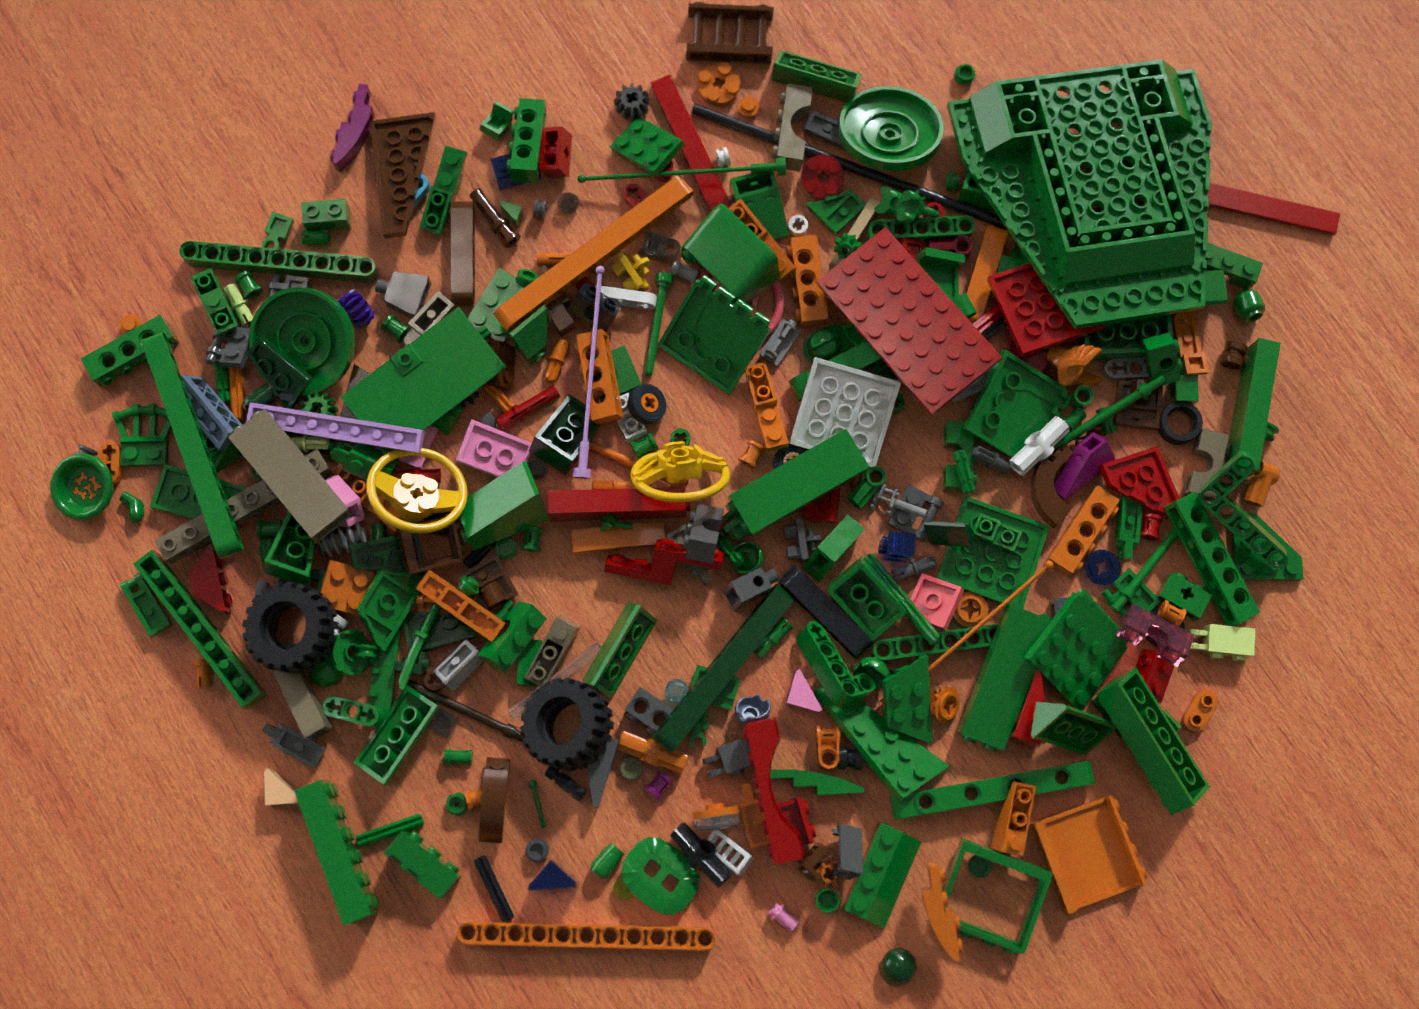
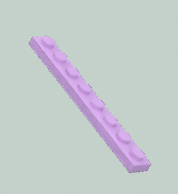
M251 402L249 404L246 422L250 420L254 413L265 408L284 432L420 454L422 451L424 430Z

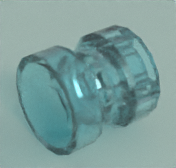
M680 679L669 681L665 688L667 699L675 704L679 703L688 692L686 683Z

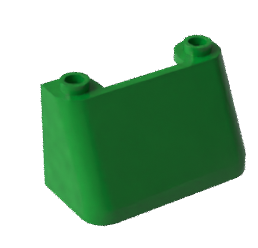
M724 204L716 206L681 247L683 260L688 264L692 263L695 265L699 263L726 290L736 296L733 301L734 304L739 299L748 304L780 279L778 258L775 253Z

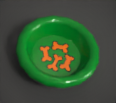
M87 453L73 454L63 459L54 469L50 481L51 497L56 508L66 517L77 521L91 520L102 514L110 504L114 492L113 478L108 467L98 457Z

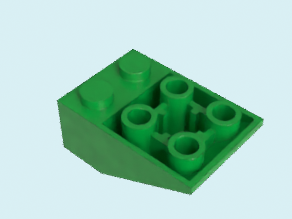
M774 172L750 173L730 179L729 189L734 203L741 199L774 240L790 236Z

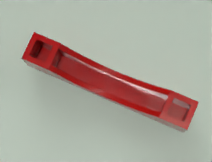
M772 717L748 722L746 728L743 729L746 743L749 742L751 751L748 752L750 765H754L756 772L753 775L754 786L756 789L759 788L761 797L758 798V806L760 812L764 811L766 821H763V829L765 835H769L770 844H768L769 857L774 858L775 864L803 859L805 853L800 831L783 815L772 790V761L775 750L781 740L777 719Z

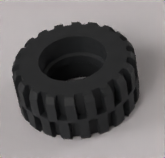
M279 582L273 584V588L266 587L261 590V596L256 595L252 599L253 606L247 607L245 612L248 616L247 620H243L242 627H246V632L242 633L243 640L249 643L246 645L248 652L254 654L253 659L257 663H262L263 667L275 671L295 674L301 673L303 670L309 671L314 669V664L320 665L325 661L323 657L325 654L330 655L333 650L330 647L331 643H336L337 636L334 635L335 630L338 629V622L334 621V617L337 614L335 609L330 608L332 603L328 598L323 597V593L294 582H286L285 584ZM297 606L305 616V632L298 644L285 650L277 641L276 625L280 616L286 610Z
M558 678L552 680V684L546 682L541 685L542 690H535L531 695L533 697L530 702L527 701L524 706L527 708L525 714L522 713L521 721L524 723L523 726H520V732L522 735H525L522 741L524 746L529 748L528 752L530 755L537 758V761L542 764L566 771H575L576 768L584 769L588 766L587 762L595 763L598 760L597 755L599 753L604 754L607 748L604 746L612 738V735H609L610 729H614V722L610 720L613 713L612 709L607 707L609 704L607 699L601 696V693L595 688L572 678H565L564 680ZM577 704L581 713L579 731L571 741L558 745L553 735L555 719L564 708Z

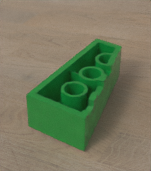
M289 511L264 561L265 574L309 587L316 543Z

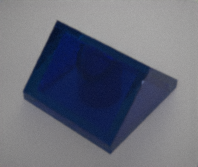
M551 859L528 885V891L579 886V881L556 860Z

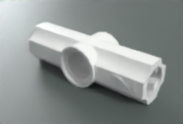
M1054 417L1040 431L1031 434L1025 440V446L1009 460L1011 468L1019 475H1025L1038 461L1050 456L1054 451L1053 446L1069 432L1068 424L1060 417Z

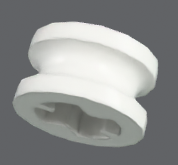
M724 147L722 151L715 150L719 168H723L724 165L731 166L727 148Z
M795 215L789 220L788 231L792 236L801 237L806 233L808 221L804 216ZM795 222H800L799 225L803 224L801 230H796L797 227L793 228Z

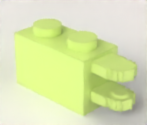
M1209 624L1204 626L1203 630H1188V635L1203 637L1202 644H1187V649L1202 651V654H1209V658L1223 659L1224 656H1231L1233 661H1246V658L1254 656V628Z

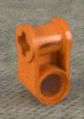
M816 726L817 764L822 770L829 771L839 763L840 727L821 728ZM823 754H831L834 758V763L832 765H825L822 761Z

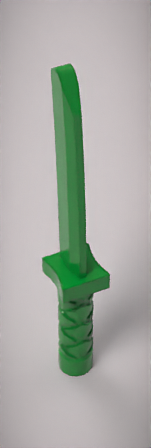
M432 604L431 610L428 612L420 631L416 630L414 633L416 639L399 677V686L402 691L406 689L424 642L429 640L428 633L441 609V606L437 604Z

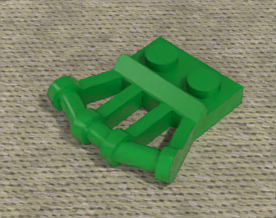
M133 404V407L119 412L116 410L112 412V417L121 435L120 465L122 467L168 465V445L172 427L164 408L156 404H149V406ZM142 415H149V436H141ZM133 416V436H129L123 420ZM158 416L167 419L160 436H157Z

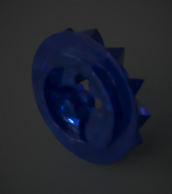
M1096 550L1086 558L1084 569L1086 577L1092 583L1104 586L1113 583L1119 577L1121 565L1117 556L1112 552ZM1106 561L1105 568L1108 572L1103 571L1098 575L1099 568L1096 564L1100 565Z

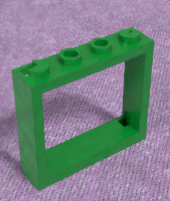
M961 837L942 892L947 894V901L965 852L1039 879L1017 941L959 919L960 929L958 930H960V935L971 939L973 936L981 938V942L988 946L995 947V944L1003 946V950L1010 954L1017 955L1019 952L1025 955L1053 873L1045 868Z

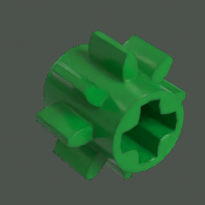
M844 232L842 239L840 237L836 238L834 242L836 246L833 252H837L839 260L846 259L861 246L862 243L857 242L855 234L852 236Z

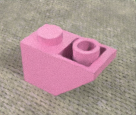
M339 475L325 480L353 514L340 526L350 527L364 520L365 517L360 498Z

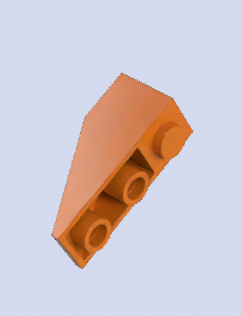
M1018 782L1012 783L995 824L991 849L1020 856L1024 855L1036 786Z

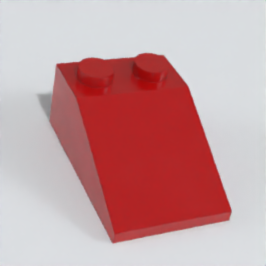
M1039 671L1034 673L1009 737L1010 741L1030 749L1045 744V742L1034 739L1031 736L1036 702L1045 703L1042 674Z

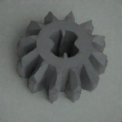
M631 83L630 88L623 85L622 91L617 90V98L614 99V105L617 106L616 112L618 114L622 113L623 119L630 116L633 122L634 116L642 118V113H648L649 108L647 106L650 105V99L647 98L648 91H642L641 84L634 88V84Z

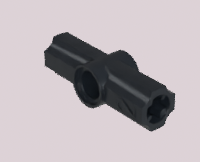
M685 822L680 824L671 833L670 837L687 854L688 864L693 869L702 870L718 888L732 876L733 872L717 857L716 848L713 843L706 839H700Z

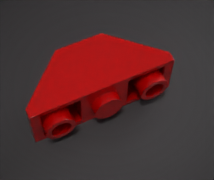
M211 544L206 547L190 571L193 593L196 597L219 611L231 614L230 607L233 606V601L230 593L227 594L226 585H228V577L226 572L222 570L221 563H224V559H220L214 545Z

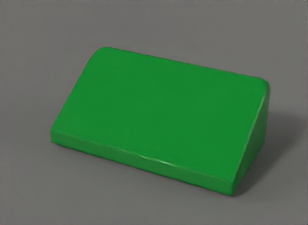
M531 639L518 656V686H538L524 677L543 643L542 640Z

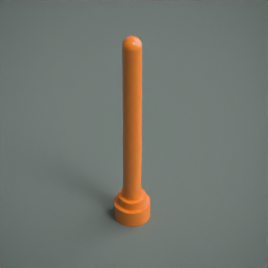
M595 442L589 443V450L632 468L637 462L635 459ZM666 477L659 479L670 484L671 488L685 487L686 489L689 479L680 480L677 483L667 482Z

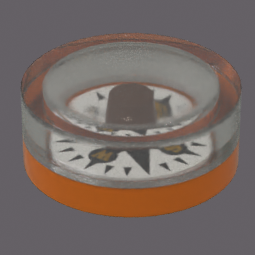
M724 803L705 805L706 810L692 812L694 830L714 831L741 824L738 805L724 807Z

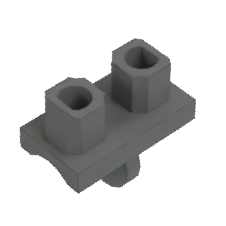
M796 519L795 523L783 527L785 539L797 538L796 546L786 547L788 560H800V563L807 562V559H809L806 544H809L810 551H815V543L821 541L820 535H814L813 528L806 529L807 537H805L803 519Z

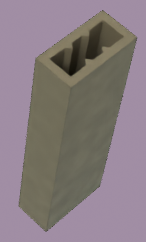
M265 408L254 413L248 422L236 427L232 434L228 436L316 544L353 515Z

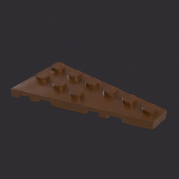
M435 112L370 121L384 239L407 235L436 117Z

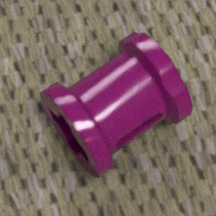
M658 769L657 776L644 788L660 800L664 791L669 785H673L674 782Z

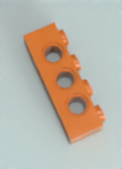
M817 235L790 238L789 245L786 246V254L797 268L789 275L790 279H794L795 287H792L793 300H797L798 308H795V319L800 321L801 328L827 325L828 312L825 294L816 283V281L823 277ZM804 257L808 259L809 263L801 264L798 259ZM808 278L812 281V284L804 285L801 280ZM811 299L815 302V304L813 306H807L804 303V300Z
M602 329L597 330L595 352L598 355L594 360L589 419L598 425L624 419L609 335ZM592 331L576 335L578 343L575 344L576 352L581 359L579 370L581 376L584 377L585 385H583V392L586 398ZM601 373V379L595 382V376ZM605 394V400L602 403H598L599 397Z
M1096 485L1084 500L1046 561H1052L1054 564L1053 568L1067 577L1073 572L1077 574L1083 565L1081 559L1085 554L1089 555L1095 547L1094 539L1096 536L1101 537L1106 530L1105 522L1108 518L1112 519L1119 508L1116 505L1119 499ZM1092 509L1100 512V519L1092 516ZM1080 527L1088 530V537H1083L1080 534ZM1068 545L1076 548V556L1068 552Z

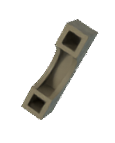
M787 83L786 92H781L779 104L783 105V110L779 109L777 122L781 123L780 128L776 127L774 140L778 141V146H773L772 159H776L775 162H777V158L786 157V170L797 172L801 170L805 141L795 135L791 125L800 119L808 118L813 87Z

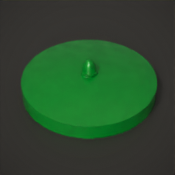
M893 86L874 87L859 92L845 104L839 121L840 140L849 154L867 166L885 171H904L925 164L939 150L944 132L941 114L927 98L909 89Z
M295 287L278 291L261 304L251 322L249 349L257 337L264 336L313 378L303 395L315 394L316 391L320 393L330 389L344 377L352 363L355 351V334L351 320L339 302L320 290Z

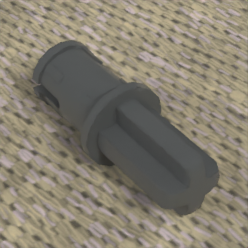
M981 446L973 448L972 457L985 463L987 468H994L1004 475L1011 471L1010 462L1000 457L997 452H990Z
M932 556L915 562L911 560L909 564L892 568L891 573L898 574L892 577L896 582L912 576L917 578L919 574L936 569V560Z

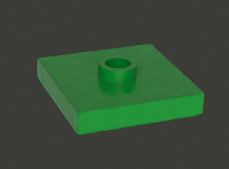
M625 345L612 350L619 395H623L642 384ZM601 373L595 376V382L601 379ZM605 394L599 397L601 403L605 400Z

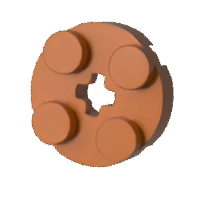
M726 62L708 65L699 73L698 93L707 103H712L718 107L726 106L732 103L739 93V75ZM715 81L723 82L721 89L718 86H713Z

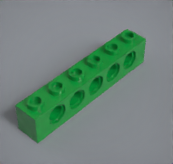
M1197 492L1190 493L1164 506L1197 572L1208 589L1207 591L1212 594L1211 598L1225 625L1235 626L1259 614L1260 611L1256 601L1247 589L1246 583L1239 574L1234 560L1230 557L1223 539L1219 536L1214 526L1213 520L1201 504Z

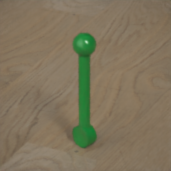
M531 780L528 783V787L532 789L541 828H544L546 823L536 790L537 782Z

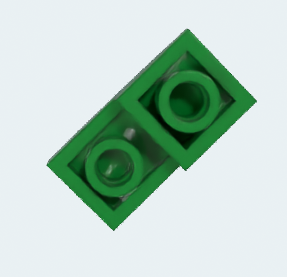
M982 513L979 514L973 528L974 536L1015 554L1023 535V531L1002 524L1000 520Z

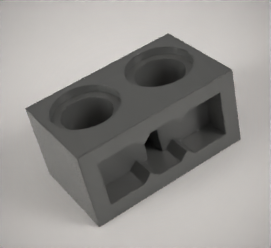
M639 687L625 708V712L628 713L626 718L637 725L639 722L646 725L647 728L645 730L651 735L659 728L653 723V718L657 714H662L667 718L673 711V708ZM639 701L647 704V710L642 714L636 713L634 710L635 704Z

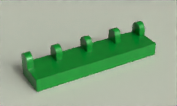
M401 628L398 629L385 652L380 651L378 647L374 651L376 658L373 659V666L371 668L368 704L381 707L385 716L393 706L396 671L393 670L395 660L398 661ZM366 713V717L375 718L374 714Z

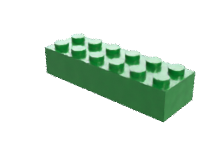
M1135 667L1113 678L1096 694L1099 698V703L1109 714L1112 724L1122 735L1125 745L1130 748L1138 766L1145 772L1150 785L1161 798L1163 806L1167 808L1171 815L1194 806L1210 788V785L1137 668Z
M320 779L294 790L343 926L379 913L377 907H380L379 900L375 893H371L369 885L372 884L367 871H363L361 866L363 862L362 854L359 849L355 850L353 844L355 840L351 827L347 828L344 820L347 818L346 811L343 805L339 806L336 797L339 796L336 785L334 783L331 784L328 780Z

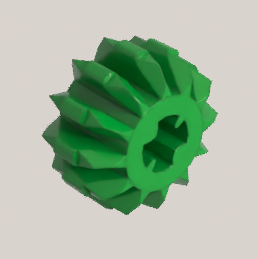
M316 391L314 398L307 394L309 401H301V405L305 407L300 409L301 411L317 413L316 409L320 407L322 411L320 414L335 416L333 413L339 411L338 407L334 406L336 401L334 398L329 399L328 393H324L321 396Z

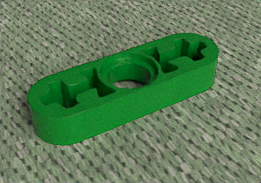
M329 696L324 700L322 706L324 714L329 717L369 727H379L385 719V713L381 707L342 697ZM335 704L343 707L342 710H335L332 708V705ZM356 705L358 712L352 718L349 713L350 708ZM365 713L374 714L375 719L364 717Z

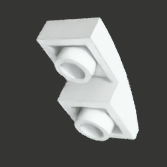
M627 392L620 395L624 419L617 420V423L627 443L646 436L648 432L644 424L632 417L628 409L629 393Z

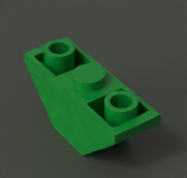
M212 268L191 276V280L216 334L219 336L239 327L235 312L231 309L230 301Z

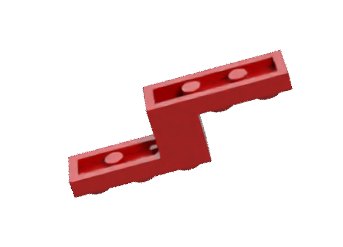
M657 539L652 563H648L644 559L633 560L625 558L620 554L608 555L604 572L671 585L676 561L720 570L724 553L716 549L713 564L685 558L687 549L683 548V544L674 543L670 539Z

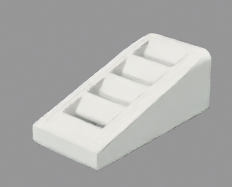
M715 828L707 840L714 845L719 837L722 838V841L716 847V855L729 869L741 877L754 860V857ZM728 843L730 846L726 849V851H725V852L723 853V855L721 856L719 853H720L721 850L724 848V846ZM736 849V854L729 862L727 858L730 856L733 850ZM742 855L745 856L739 866L735 867L734 865Z

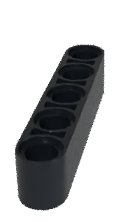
M793 565L778 580V583L795 597V601L820 623L852 657L858 659L873 644L872 640L797 566Z

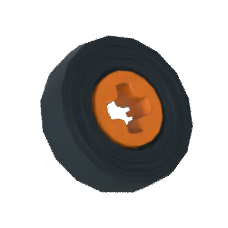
M642 384L634 388L629 394L627 401L632 417L642 424H652L659 421L667 408L663 393L651 384ZM646 401L650 402L649 407L645 406Z

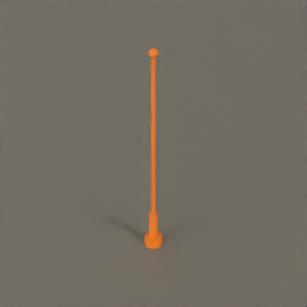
M1050 560L1046 561L1043 568L931 664L929 672L1047 569H1052L1054 566L1053 562ZM882 698V699L880 700V702H881V703L883 704V706H884V700H883V698Z

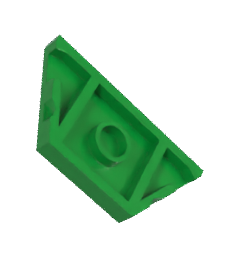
M379 570L355 608L380 651H386L417 599V595L420 594L416 587L425 575Z
M923 654L909 666L905 665L896 674H891L882 680L884 718L886 727L925 742L933 743L928 656Z

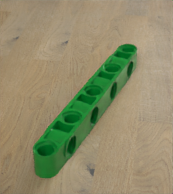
M1084 761L912 793L901 802L895 796H890L893 818L896 820L1006 800L1010 791V783L1013 779L1019 783L1036 786L1035 794L1095 784L1091 762ZM1058 771L1062 772L1065 777L1062 784L1057 783L1055 779ZM968 787L972 788L975 792V797L971 801L967 800L964 795ZM922 796H926L930 800V805L927 809H923L919 805V799Z

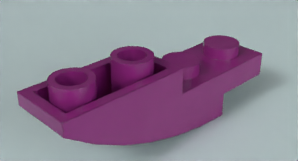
M359 83L358 90L353 93L354 108L353 111L349 112L348 123L341 122L340 129L336 131L335 141L337 144L336 148L331 152V162L336 171H342L349 165L363 147L370 133V121H374L375 113L372 106H369L371 92L366 84Z

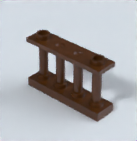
M703 2L689 3L688 17H694V40L692 43H687L686 60L771 64L773 47L766 45L767 20L773 21L774 7L764 4L744 6L705 4ZM703 18H716L715 43L704 44L702 42ZM724 19H737L735 45L723 43ZM745 20H758L756 46L745 45Z

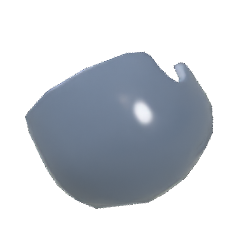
M760 695L741 698L735 706L736 718L744 726L748 722L767 719L770 716V701L768 699L764 701Z

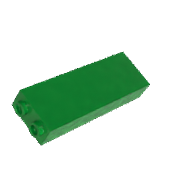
M1258 338L1248 346L1247 353L1243 356L1244 364L1240 372L1228 441L1230 449L1225 459L1226 464L1234 455L1241 451L1252 454L1255 467L1248 477L1258 472L1260 468L1281 344L1280 342ZM1241 459L1237 465L1240 468H1247L1250 462L1247 459Z
M844 429L733 492L728 497L729 502L727 506L733 515L737 514L741 522L738 524L744 534L748 533L750 538L866 473L869 465L847 429Z
M1009 603L1005 606L957 729L963 735V740L975 744L976 740L984 743V748L996 752L997 748L1005 750L1036 671L1024 656L1052 620Z

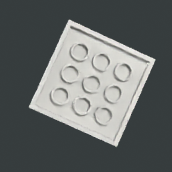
M814 357L789 444L811 449L847 429L869 467L876 466L901 382Z

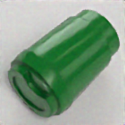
M610 842L592 861L590 870L601 879H608L622 860L621 858L624 856V853Z

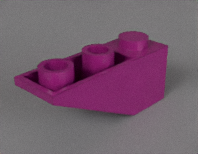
M1093 432L1076 446L1054 482L1055 491L1059 497L1066 500L1100 472L1098 466L1115 460L1108 440Z

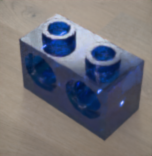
M888 531L885 536H882V540L879 541L878 554H882L881 560L908 564L914 557L916 534Z

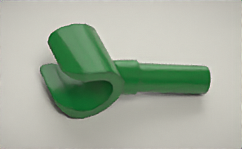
M611 514L604 516L600 520L605 522L600 527L604 532L609 531L613 527L630 530L633 528V524L616 521L615 517Z

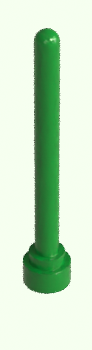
M657 272L655 278L658 292L644 370L646 376L653 374L666 291L673 282V275L666 272Z

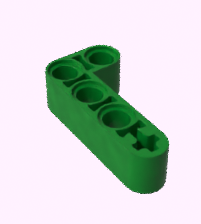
M815 621L809 622L797 635L796 641L831 702L836 707L846 708L859 704L875 690L876 683L871 676L867 674L851 675L820 623Z

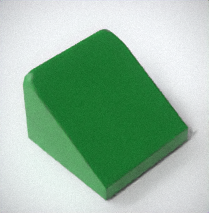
M504 200L500 201L502 212L516 228H519L523 217L522 207Z

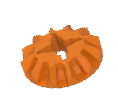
M964 592L953 614V618L956 619L959 625L968 628L975 627L988 616V604L982 596L972 592ZM971 601L972 608L979 611L973 612L969 619L968 612L961 609L966 608Z
M946 686L945 688H940L938 694H934L935 701L931 703L934 706L931 712L935 715L934 719L943 724H947L955 718L960 704L957 691Z

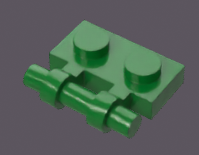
M1130 568L1112 583L1117 592L1112 594L1106 588L1101 593L1109 607L1120 596L1119 592L1122 588L1128 586L1136 576ZM1143 582L1136 589L1135 596L1129 602L1132 606L1129 609L1123 606L1118 612L1121 615L1119 618L1123 622L1126 621L1131 627H1134L1139 622L1133 616L1135 612L1144 617L1161 602Z

